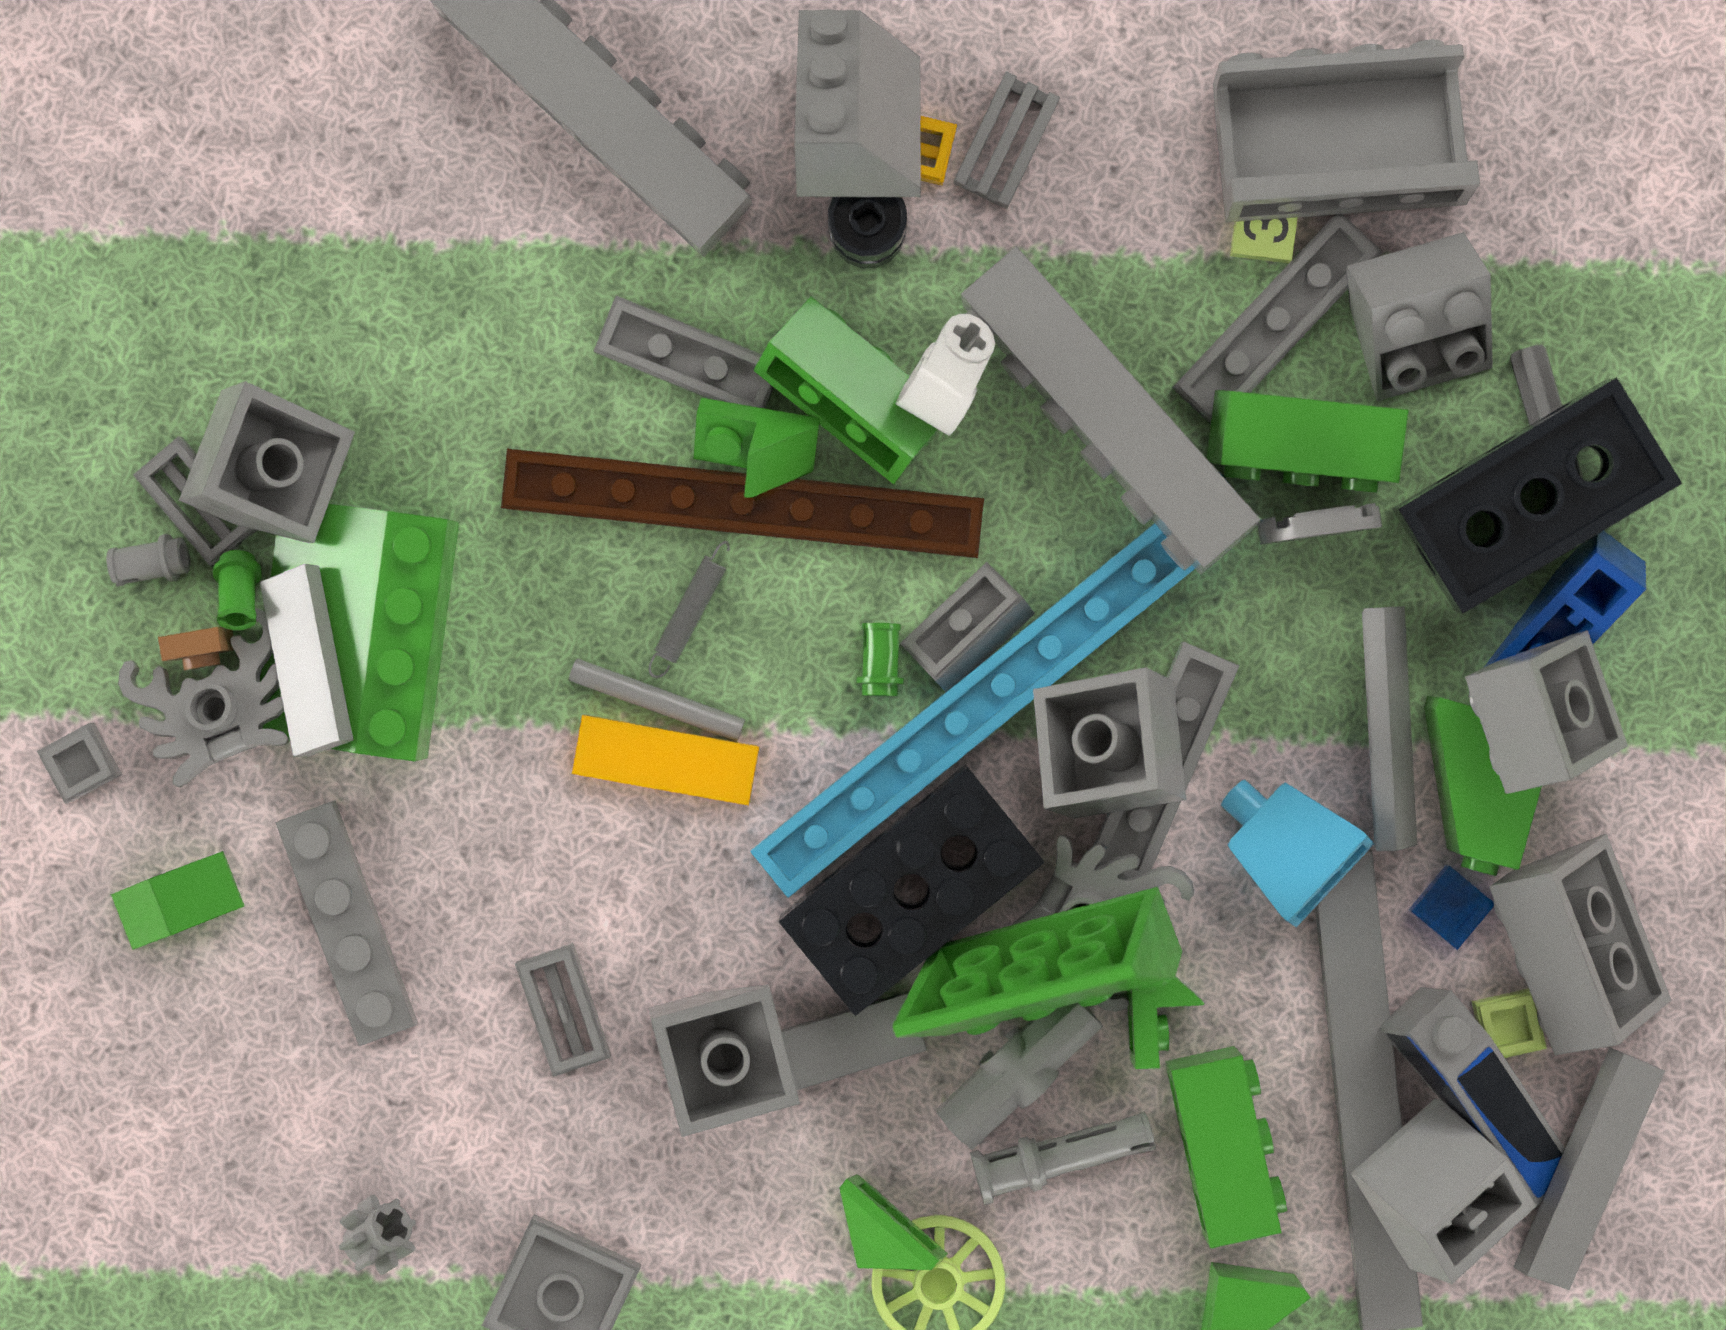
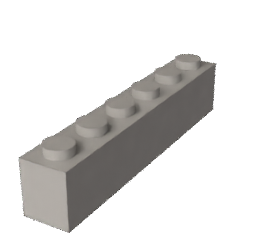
M430 0L438 13L703 257L708 254L751 207L750 195L745 191L750 184L749 180L725 158L717 165L700 149L706 143L705 140L685 120L679 117L672 124L656 109L661 100L644 82L634 76L627 83L611 67L617 62L616 58L597 39L590 35L583 42L567 27L573 19L556 1Z
M1017 246L961 293L963 307L967 310L965 314L978 317L986 323L993 333L995 344L1007 356L1000 362L1006 372L1022 389L1032 384L1046 400L1040 406L1045 416L1062 434L1072 429L1086 445L1080 451L1084 460L1102 479L1111 474L1127 491L1120 497L1124 505L1143 525L1151 519L1167 537L1161 542L1162 547L1181 569L1185 571L1192 565L1202 575L1257 527L1260 521L1257 514Z

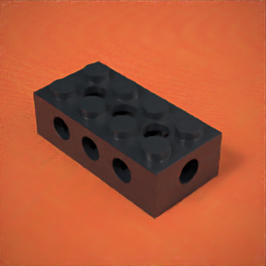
M1615 377L1600 382L1393 507L1392 510L1453 609L1464 614L1683 483L1622 384ZM1585 447H1590L1596 451L1601 462L1598 474L1590 481L1581 478L1575 467L1576 457ZM1532 479L1540 481L1547 491V501L1544 507L1534 514L1529 513L1523 507L1520 499L1523 486ZM1484 511L1493 520L1494 532L1488 542L1476 546L1467 537L1466 525L1473 514Z
M965 764L780 915L778 922L854 1016H857L1042 866L1045 861ZM962 835L974 842V854L963 865H951L941 857L942 846L950 837ZM907 874H916L923 877L929 885L927 894L923 899L915 903H906L900 900L894 893V886L899 878ZM866 912L876 916L881 922L882 928L873 939L859 940L850 934L847 928L848 921L854 915Z

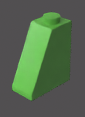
M1427 696L1424 710L1447 850L1464 855L1461 867L1497 876L1500 865L1519 870L1542 786L1506 794L1500 776L1491 765L1490 747L1481 721L1472 710V707L1441 697Z

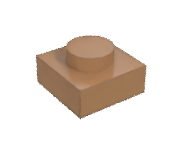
M213 627L158 637L162 661L182 660L184 671L221 665L219 653L235 651L230 640L234 636L233 630Z

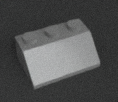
M799 10L795 113L796 197H921L920 56L860 10Z
M1607 834L1521 866L1519 870L1514 869L1489 886L1494 898L1496 915L1504 924L1514 949L1517 969L1526 980L1537 1008L1539 1025L1543 1032L1547 1034L1555 1055L1617 1046L1671 1001Z

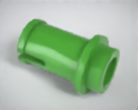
M244 550L227 551L220 556L219 561L213 567L214 580L219 583L217 623L229 630H245L251 628L256 623V583L262 577V569L256 562L255 556L250 552Z
M862 623V677H856V683L862 684L863 696H898V685L904 684V678H898L899 631L901 630V624Z

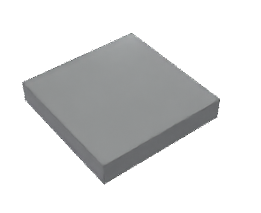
M534 1214L482 1326L490 1330H612L642 1264Z

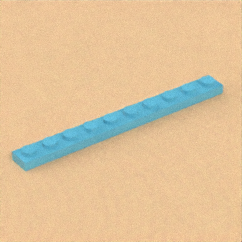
M1155 523L751 849L752 855L787 898L1034 700L1033 689L1051 686L1195 569L1191 565L1184 571L1172 560L1161 545V542L1167 537Z

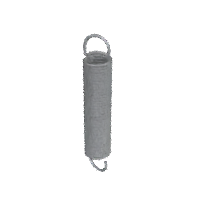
M728 541L720 543L712 557L704 556L703 561H701L698 567L699 569H697L696 574H694L691 580L692 582H690L689 587L685 590L686 593H684L679 606L674 611L675 614H673L672 619H670L667 625L668 627H666L665 632L661 635L662 637L659 643H657L658 645L654 648L657 652L653 655L649 664V674L653 678L664 676L670 668V665H668L663 674L654 675L651 671V664L656 655L673 663L679 660L678 657H680L681 652H683L686 646L685 644L690 639L689 636H691L692 631L696 628V623H698L699 618L703 615L702 613L706 610L705 607H707L712 594L717 589L716 586H718L719 581H721L724 575L723 573L727 570L725 567L710 560L714 558L718 549L723 544H727V551H729Z

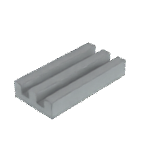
M1007 71L953 183L1005 209H1008L1060 100L1059 96L1051 92L1046 94L1038 90V86L1030 82L1026 84L1017 80V76ZM1010 92H1013L1021 97L981 180L973 179L970 175ZM1034 102L1042 106V109L1002 192L991 186L1031 103Z
M178 436L133 476L205 561L214 567L223 553L235 550L242 544V541L248 536H252L257 530L238 525L236 529L231 531L219 517L195 508L221 539L213 547L160 485L154 475L162 469L182 493L187 478L172 460L179 456L191 470L197 455L185 439Z
M574 943L517 961L515 966L553 1077L610 1058L611 1053ZM563 960L594 1049L588 1052L584 1050L555 964ZM542 967L573 1057L564 1060L562 1059L533 970Z

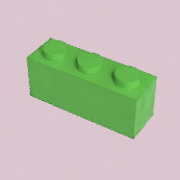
M812 296L769 341L753 370L807 415L820 418V425L892 484L897 482L939 431L896 405L899 394L909 375L895 365L885 351L869 344L847 326L844 319L837 312L825 308Z
M1215 390L1207 460L1210 463L1225 465L1223 477L1260 481L1261 469L1283 471L1282 483L1319 487L1320 475L1342 477L1341 489L1377 493L1379 481L1399 483L1409 410Z
M1235 1046L1165 1061L1201 1228L1210 1249L1282 1233L1278 1214L1287 1212V1205L1279 1177H1269L1265 1155L1274 1153V1146L1266 1118L1257 1119L1252 1096L1261 1095V1087L1253 1059L1244 1061L1243 1055Z

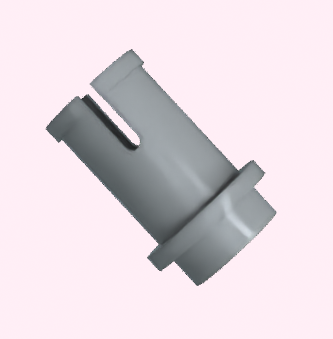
M169 534L159 536L157 542L124 548H110L106 557L111 581L116 583L117 587L124 586L127 583L165 577L168 581L173 582L179 580L181 574L188 573L190 570V556L185 541L182 538L173 539Z

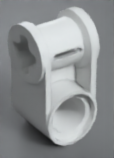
M970 314L952 316L942 328L936 342L932 343L922 354L919 363L900 392L896 405L950 436L969 409L977 392L976 386L994 351L995 340L988 325L980 318Z

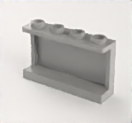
M1431 39L1419 41L1408 48L1384 50V47L1378 44H1364L1354 47L1345 53L1324 54L1320 49L1307 48L1294 51L1287 57L1263 58L1258 53H1242L1219 63L1213 81L1225 222L1467 205L1480 185L1478 161L1467 160L1458 81V68L1464 59L1463 45H1444L1443 41Z

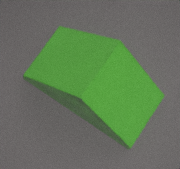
M224 851L111 894L132 950L245 906Z
M1211 1262L1201 1330H1269L1311 1297L1293 1273Z

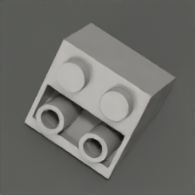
M1464 232L1347 266L1350 310L1377 401L1493 368L1491 274Z
M1439 1099L1431 1101L1351 1173L1409 1269L1450 1284L1456 1282L1536 1207L1509 1159L1445 1102Z

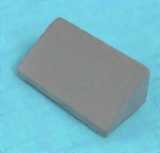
M986 562L900 644L946 692L991 656L1035 612L1025 599Z

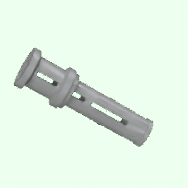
M1145 1112L1122 1120L1072 1132L1054 1139L1036 1142L1035 1138L1029 1139L1027 1136L1019 1138L1017 1146L985 1155L976 1150L970 1152L983 1203L988 1205L994 1202V1196L1030 1187L1033 1192L1042 1190V1186L1047 1185V1179L1115 1161L1133 1154L1156 1150L1148 1117Z

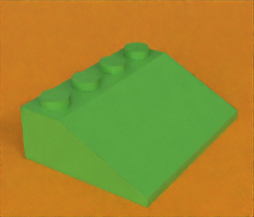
M328 504L314 543H306L276 535L271 577L303 564L318 565L320 568L354 740L331 749L414 762L428 758L460 522L436 517ZM273 654L261 670L260 681L265 677L270 666L275 664ZM280 686L268 702L277 697H282ZM285 712L278 718L266 723L263 729H274L284 732L289 738Z
M1158 886L945 943L924 962L892 1025L896 1038L947 1036L967 1031L970 1035H978L990 1031L1002 1021L1022 1017L1025 1021L1038 1020L1048 1016L1058 1007L1079 1003L1083 1007H1089L1106 1001L1114 993L1134 988L1139 992H1150L1165 986L1176 976L1182 949Z

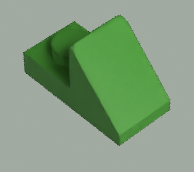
M701 398L696 415L693 459L747 468L744 497H754L813 472L820 418Z
M1177 976L1171 979L1165 986L1154 991L1139 992L1136 988L1126 990L1129 999L1127 1007L1130 1061L1135 1069L1160 1068L1159 1051L1169 1050L1167 1015H1157V1008L1205 1005L1204 1001Z

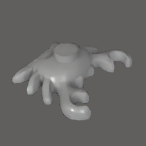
M255 609L257 614L256 621L263 627V634L259 641L250 644L240 635L232 636L230 639L231 645L240 660L239 669L230 671L225 666L219 665L209 677L199 681L187 678L182 682L180 692L177 695H173L171 692L167 669L158 666L153 670L152 682L145 688H139L136 684V676L139 673L137 663L131 660L124 662L121 667L118 685L123 696L134 703L158 709L164 713L166 718L164 721H158L149 717H142L139 721L140 728L158 736L176 738L173 742L158 745L153 750V756L160 759H177L187 755L191 756L180 765L173 776V785L182 787L209 766L258 746H282L288 744L289 738L284 732L274 729H263L266 723L278 718L284 712L282 697H277L268 702L279 688L275 664L270 666L265 677L260 681L261 670L273 654L264 610Z
M1060 835L1057 841V860L1053 876L1034 907L1014 921L1012 925L1157 886L1159 888L1163 884L1175 885L1181 893V898L1188 901L1194 895L1195 890L1191 879L1186 873L1172 866L1157 867L1134 877L1123 875V872L1136 869L1139 865L1140 860L1134 854L1117 856L1106 864H1098L1106 852V846L1103 843H1098L1088 849L1080 862H1074L1071 840L1066 835ZM1125 993L1113 994L1109 999L1097 1005L1104 1010L1118 1012L1127 1009L1129 999Z

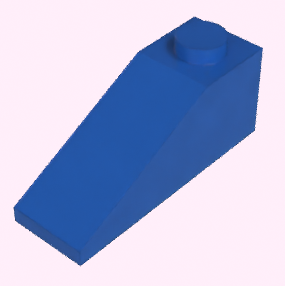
M1605 531L1583 542L1555 571L1484 667L1496 661L1587 630L1592 644H1594L1646 590V562Z

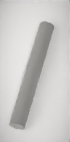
M578 658L575 660L569 676V681L736 742H738L745 723L743 718Z

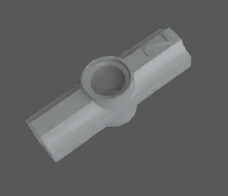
M1074 1003L1058 1007L1046 1017L1029 1021L1022 1029L1017 1027L1012 1029L1005 1035L1008 1041L995 1054L989 1050L979 1063L981 1067L936 1109L937 1114L946 1124L947 1128L962 1143L973 1150L1018 1106L1023 1109L1039 1098L1059 1075L1058 1069L1103 1027L1102 1023L1088 1007Z

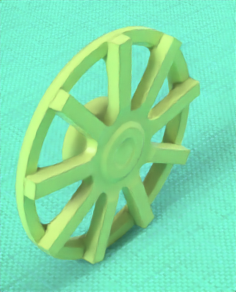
M931 1215L912 1220L921 1230L934 1227V1241L943 1250L945 1245V1228L958 1230L970 1236V1238L952 1258L945 1257L932 1270L873 1269L871 1283L873 1299L885 1324L891 1330H907L897 1322L892 1314L907 1304L920 1300L923 1303V1308L914 1330L926 1329L933 1309L943 1310L949 1330H960L953 1305L957 1301H961L984 1316L970 1330H986L992 1324L1001 1308L1006 1282L1001 1257L992 1241L979 1228L956 1217ZM980 1245L988 1255L993 1268L963 1272L960 1268L961 1263ZM882 1277L910 1281L913 1284V1288L886 1304L882 1291ZM995 1280V1291L990 1306L964 1291V1285L968 1282Z

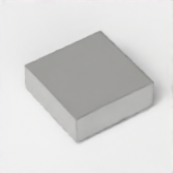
M88 723L37 751L65 804L77 800L122 775L95 723Z

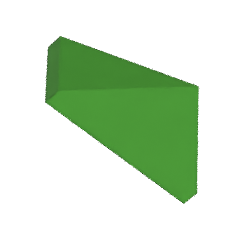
M858 1174L847 1178L839 1187L857 1268L932 1270L947 1256L948 1253Z

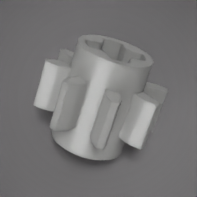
M370 1195L357 1204V1210L354 1209L340 1219V1223L347 1230L344 1234L343 1242L339 1245V1249L345 1250L347 1256L355 1263V1270L357 1271L375 1263L377 1271L380 1275H383L398 1266V1259L401 1260L416 1248L409 1241L412 1227L416 1224V1221L410 1219L408 1213L400 1206V1200L397 1198L390 1203L380 1206L376 1195Z

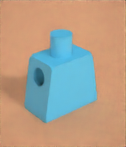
M1242 780L1230 790L1221 803V806L1242 825V828L1230 839L1227 846L1278 913L1296 928L1374 845V842L1361 829L1287 783L1279 786L1266 799L1248 781Z

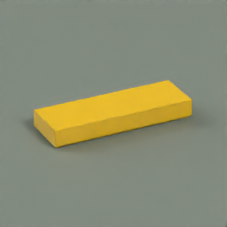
M584 714L581 718L572 774L749 806L760 746Z

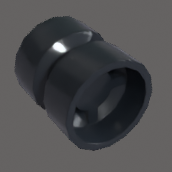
M833 197L828 208V227L830 240L836 253L847 263L859 268H877L890 262L901 251L906 238L907 207L902 197Z

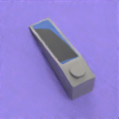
M1420 987L1379 1028L1439 1099L1445 1102L1509 1159L1537 1207L1542 1202L1564 1153V1146L1490 1035L1452 990Z

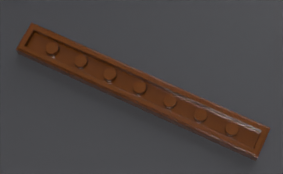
M507 449L501 508L978 558L984 498L795 479L754 497L745 498L746 473Z

